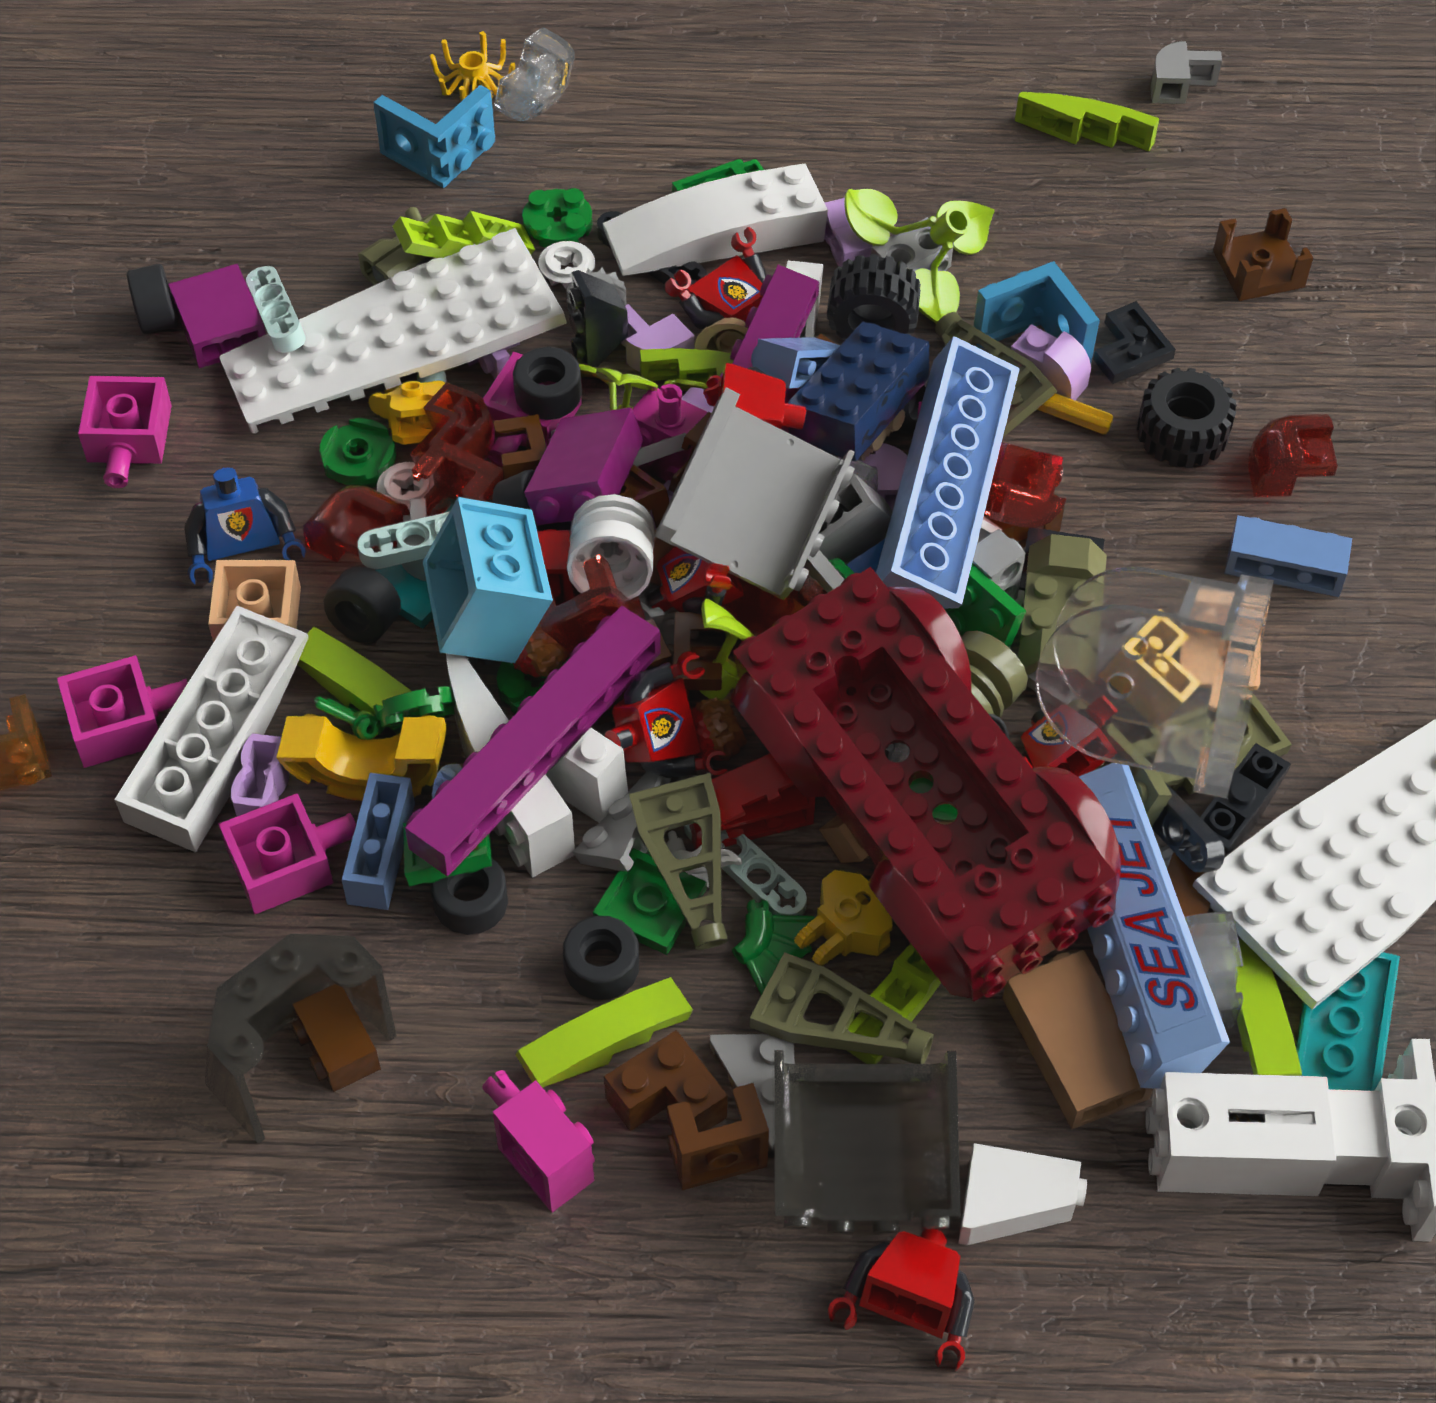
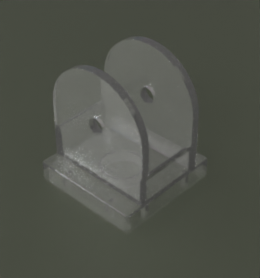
M1120 567L1104 571L1089 578L1066 601L1057 620L1055 632L1046 643L1038 662L1036 690L1046 719L1061 738L1086 755L1108 762L1195 779L1193 792L1227 798L1247 728L1274 580L1241 574L1238 584L1145 567Z

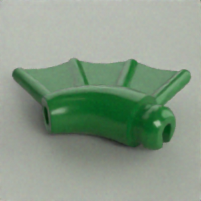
M316 697L314 699L317 709L349 723L352 733L359 739L371 740L380 735L384 730L372 712L358 711L350 705H341L330 698Z
M761 898L759 903H755V899L747 903L748 914L745 915V936L740 943L732 948V952L741 964H746L762 995L784 952L801 959L812 952L810 945L802 949L794 940L800 930L807 926L815 917L807 915H773L769 911L768 901Z

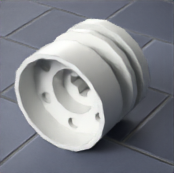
M614 494L597 496L586 501L575 512L571 524L567 570L569 580L578 592L591 600L604 603H618L637 597L649 585L653 571L655 528L653 518L647 509L632 498Z

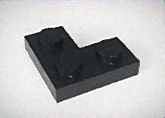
M1137 301L1106 313L1104 323L1118 341L1095 350L1093 360L1112 384L1174 359L1176 349Z

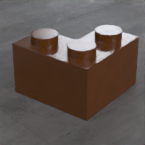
M677 1030L604 1076L605 1099L629 1131L667 1108V1106L684 1101L690 1104L698 1132L709 1130L727 1118L728 1095Z

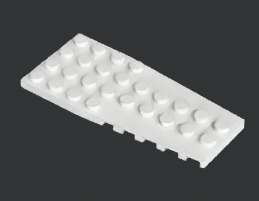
M516 228L498 233L491 240L478 245L465 246L460 252L450 256L434 258L407 271L398 272L390 279L299 319L306 340L301 347L294 351L285 353L276 351L269 334H266L220 355L219 358L251 433L259 432L258 424L273 419H278L281 424L294 420L292 415L294 412L312 406L315 407L318 413L329 409L328 401L350 395L351 401L365 397L364 389L384 383L387 390L402 385L400 377L418 372L420 378L481 358L564 325L567 322L561 306Z
M1436 719L1281 814L1227 855L1220 869L1205 872L1192 885L1211 903L1210 907L1312 1010L1394 944L1436 901Z

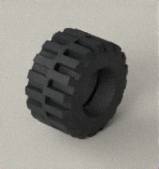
M870 254V257H864L863 255L855 256L854 261L850 259L844 261L842 267L835 269L830 283L827 319L829 320L831 330H836V335L841 339H847L862 322H867L903 334L910 335V333H914L918 321L921 284L919 279H916V273L913 269H907V264L904 262H895L894 258L889 256L885 258L878 257V254Z
M1175 368L1172 369L1171 374L1164 371L1158 374L1157 379H1152L1148 383V388L1144 391L1137 421L1138 438L1140 442L1145 443L1144 449L1148 453L1154 452L1155 459L1161 462L1167 460L1169 465L1177 467V464H1184L1185 468H1193L1195 463L1203 466L1208 464L1209 459L1215 461L1220 457L1221 451L1224 452L1227 447L1236 415V399L1232 398L1233 392L1231 389L1223 387L1224 382L1220 378L1213 379L1210 377L1211 373L1203 371V373L1195 372V368H1188L1187 371ZM1179 416L1190 417V418H1192V419H1194V420L1185 419V418H1182V417H1179Z

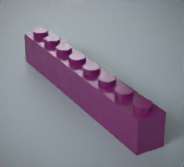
M621 606L612 616L603 618L596 632L585 643L581 642L574 648L570 659L560 669H554L547 676L542 688L533 697L528 696L518 707L517 713L506 724L503 723L494 730L490 741L479 752L476 751L469 755L463 764L462 770L451 781L446 780L437 789L434 798L423 809L416 810L410 816L405 827L409 850L448 877L629 687L635 676L643 672L661 653L660 630L624 606Z

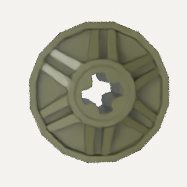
M966 631L961 638L969 658L971 693L988 714H994L1001 718L1003 710L1010 707L1026 689L1028 677L1025 667L1017 655L997 638L980 631Z

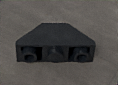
M576 270L572 272V288L568 289V297L574 313L569 314L570 324L575 334V338L570 340L571 348L577 360L582 359L584 365L597 368L628 336L627 309L613 284Z
M1257 743L1254 744L1200 816L1221 839L1226 853L1240 846L1252 831L1291 766V763Z

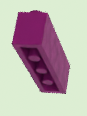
M777 265L773 276L767 274L760 289V295L763 298L759 307L753 306L747 316L745 327L748 328L744 339H737L730 355V360H733L732 364L744 368L752 367L751 357L754 348L757 346L758 339L799 338L819 295L818 280L781 265Z

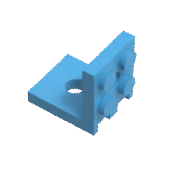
M479 85L437 124L384 95H381L373 102L380 153L442 188H445L462 171L467 170L472 162L484 151L489 150L495 142L491 90L482 85Z
M1053 261L1032 270L1020 272L1014 277L989 284L978 290L973 327L996 341L1021 333L1031 324L1034 326L1041 325L1047 333L1056 338L1065 331L1083 346L1091 364L1100 320ZM976 344L979 349L982 348L980 344Z

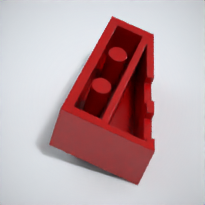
M771 754L712 779L721 814V831L726 830L729 837L721 841L725 847L737 844V840L733 838H737L742 834L750 840L814 824L815 797L803 796ZM693 823L689 824L692 833L691 841L696 850L702 845V830L698 824Z

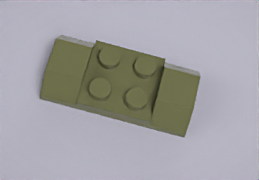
M1051 534L1029 546L1023 603L1026 613L1021 622L1018 658L1025 667L1027 675L1041 668L1070 671L1077 674L1087 685L1096 686L1107 555L1089 538Z

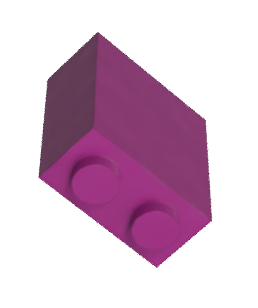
M238 264L168 284L175 312L199 369L221 362L220 355L266 335L264 323Z

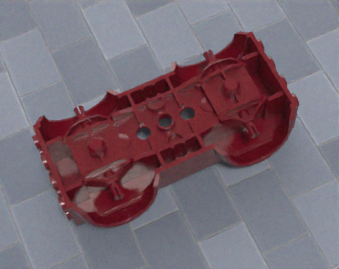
M869 567L861 573L851 574L840 586L827 594L815 596L804 608L792 615H785L779 618L771 628L758 636L748 637L741 642L737 649L733 650L739 680L730 699L801 794L805 797L825 796L876 865L868 883L869 887L951 995L971 998L973 1002L982 996L987 998L994 996L1005 987L1008 979L1019 972L1021 974L1031 972L1042 962L1043 956L1054 949L1061 951L1068 948L1077 940L1080 932L1091 925L1093 928H1097L1113 916L1116 909V894L1120 882L1121 859L1115 831L1105 809L1092 790L1070 771L1058 767L1031 768L971 693L970 664L963 640L950 616L932 595L920 588L887 587L875 571ZM893 743H903L909 748L910 754L902 762H892L885 755L886 749ZM918 778H926L933 783V787L928 792L916 793L911 790L910 784ZM949 804L955 807L958 815L954 822L944 825L934 820V809L939 805Z

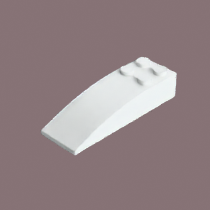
M804 163L738 174L683 189L638 206L603 223V228L622 276L675 265L678 267L693 261L702 263L731 258L736 255L742 256V252H737L731 246V239L738 232L740 240L747 243V239L744 236V230L747 227L752 228L757 236L756 242L751 246L754 253L823 242L828 209Z
M236 606L114 799L124 823L196 852L230 797L236 775L243 768L241 752L246 740L252 734L264 735L274 716L308 640L307 633Z
M446 653L450 685L455 699V720L464 755L467 759L470 754L476 751L479 752L490 741L492 733L499 725L506 724L509 720L466 656ZM545 774L493 829L498 836L504 834L510 843L508 844V850L513 861L518 867L524 865L532 878L575 856L573 854L575 845L572 812Z

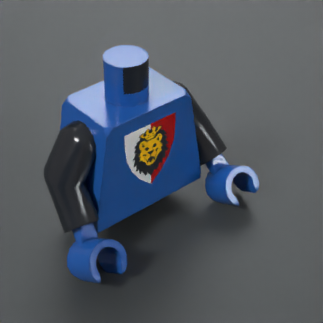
M222 468L213 474L215 485L204 487L200 490V502L192 507L184 526L188 557H192L193 564L188 569V577L194 584V572L200 567L206 569L208 583L213 579L212 569L204 562L205 555H207L209 561L245 553L280 544L279 537H283L285 542L282 551L285 560H291L287 553V548L291 545L300 547L303 558L306 553L304 543L299 539H295L293 532L296 531V528L285 502L268 488H259L252 477L238 479L237 473L233 468Z

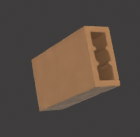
M1084 950L1071 955L1069 953L1058 954L1051 958L1047 964L1039 966L1026 974L1019 972L1007 980L1003 1000L1071 1129L1150 1099L1153 1089L1140 1088L1135 1070L1130 1062V1055L1122 1031L1118 1026L1111 998Z

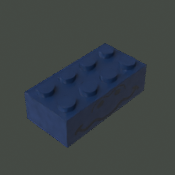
M862 322L787 402L806 407V416L802 430L788 427V433L827 453L842 458L850 449L855 452L851 461L856 462L928 380L929 341L886 329L876 324Z

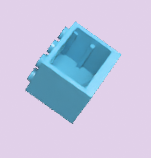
M458 497L423 560L440 653L515 663L553 601L533 511Z

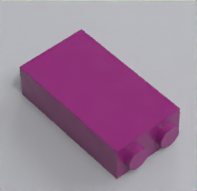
M632 407L562 418L524 492L533 511L537 526L572 521L575 512L586 501L597 496L620 494L643 442Z

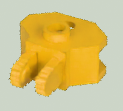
M441 380L422 383L408 381L402 385L384 390L385 394L377 392L369 398L368 403L371 411L380 415V417L388 419L389 428L392 430V441L403 445L428 442L453 428L454 411L444 408V405L451 401L452 384Z
M834 870L822 879L821 906L817 910V917L809 922L807 926L803 927L794 940L803 949L822 935L827 939L813 955L812 959L818 965L824 966L839 953L844 957L850 952L878 956L890 946L889 932L892 930V917L868 885L869 881L862 874ZM863 894L868 895L871 901L869 902Z

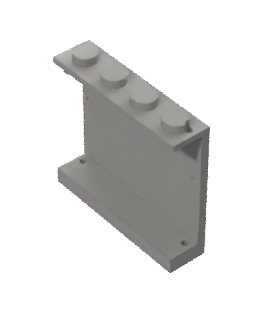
M726 387L716 402L654 536L707 563L714 562L728 565V573L784 600L793 589L799 592L807 578L809 570L803 567L808 556L815 557L823 542L824 535L820 534L819 531L823 522L830 523L837 511L840 502L834 498L839 487L845 489L853 475L855 468L849 466L855 452L849 449L844 457L839 459L735 406L740 394Z

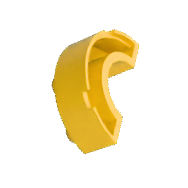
M315 714L287 716L276 758L297 779L306 784H309L311 779L327 785L326 793L338 797L363 801L370 773L411 778L413 795L415 797L421 794L423 786H432L437 777L446 736V723L444 717L432 715L404 717L401 733L391 738L363 740L335 727L326 716Z

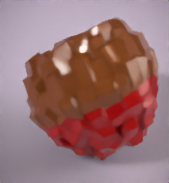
M551 616L542 617L518 659L513 663L515 670H520L524 674H530L535 678L547 677L554 669H559L563 666V663L569 657L568 647H565V636L560 626L551 625L553 623Z
M715 697L702 700L696 704L694 709H691L701 750L695 756L703 757L709 750H719L726 755H715L710 761H729L732 756L738 754L740 749L746 745L747 740L740 723L737 721L736 716H734V711L729 705L730 701L728 699L720 700Z

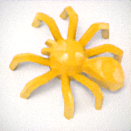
M484 31L479 32L481 53L476 51L466 52L459 58V63L456 64L450 58L447 40H442L445 61L453 72L447 76L443 75L439 71L435 55H429L433 72L439 78L442 95H451L461 80H463V86L459 87L461 101L469 95L470 85H472V91L479 85L492 90V98V92L496 96H503L504 83L514 80L516 67L514 62L510 64L507 77L496 72L502 69L506 59V40L501 39L500 59L497 65L486 63L487 42ZM488 74L498 80V88ZM456 77L450 87L446 89L445 82H449Z

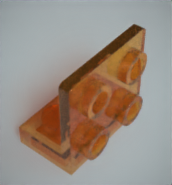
M26 694L9 698L12 714L6 716L9 733L0 735V791L20 785H32L39 780L52 777L44 738Z

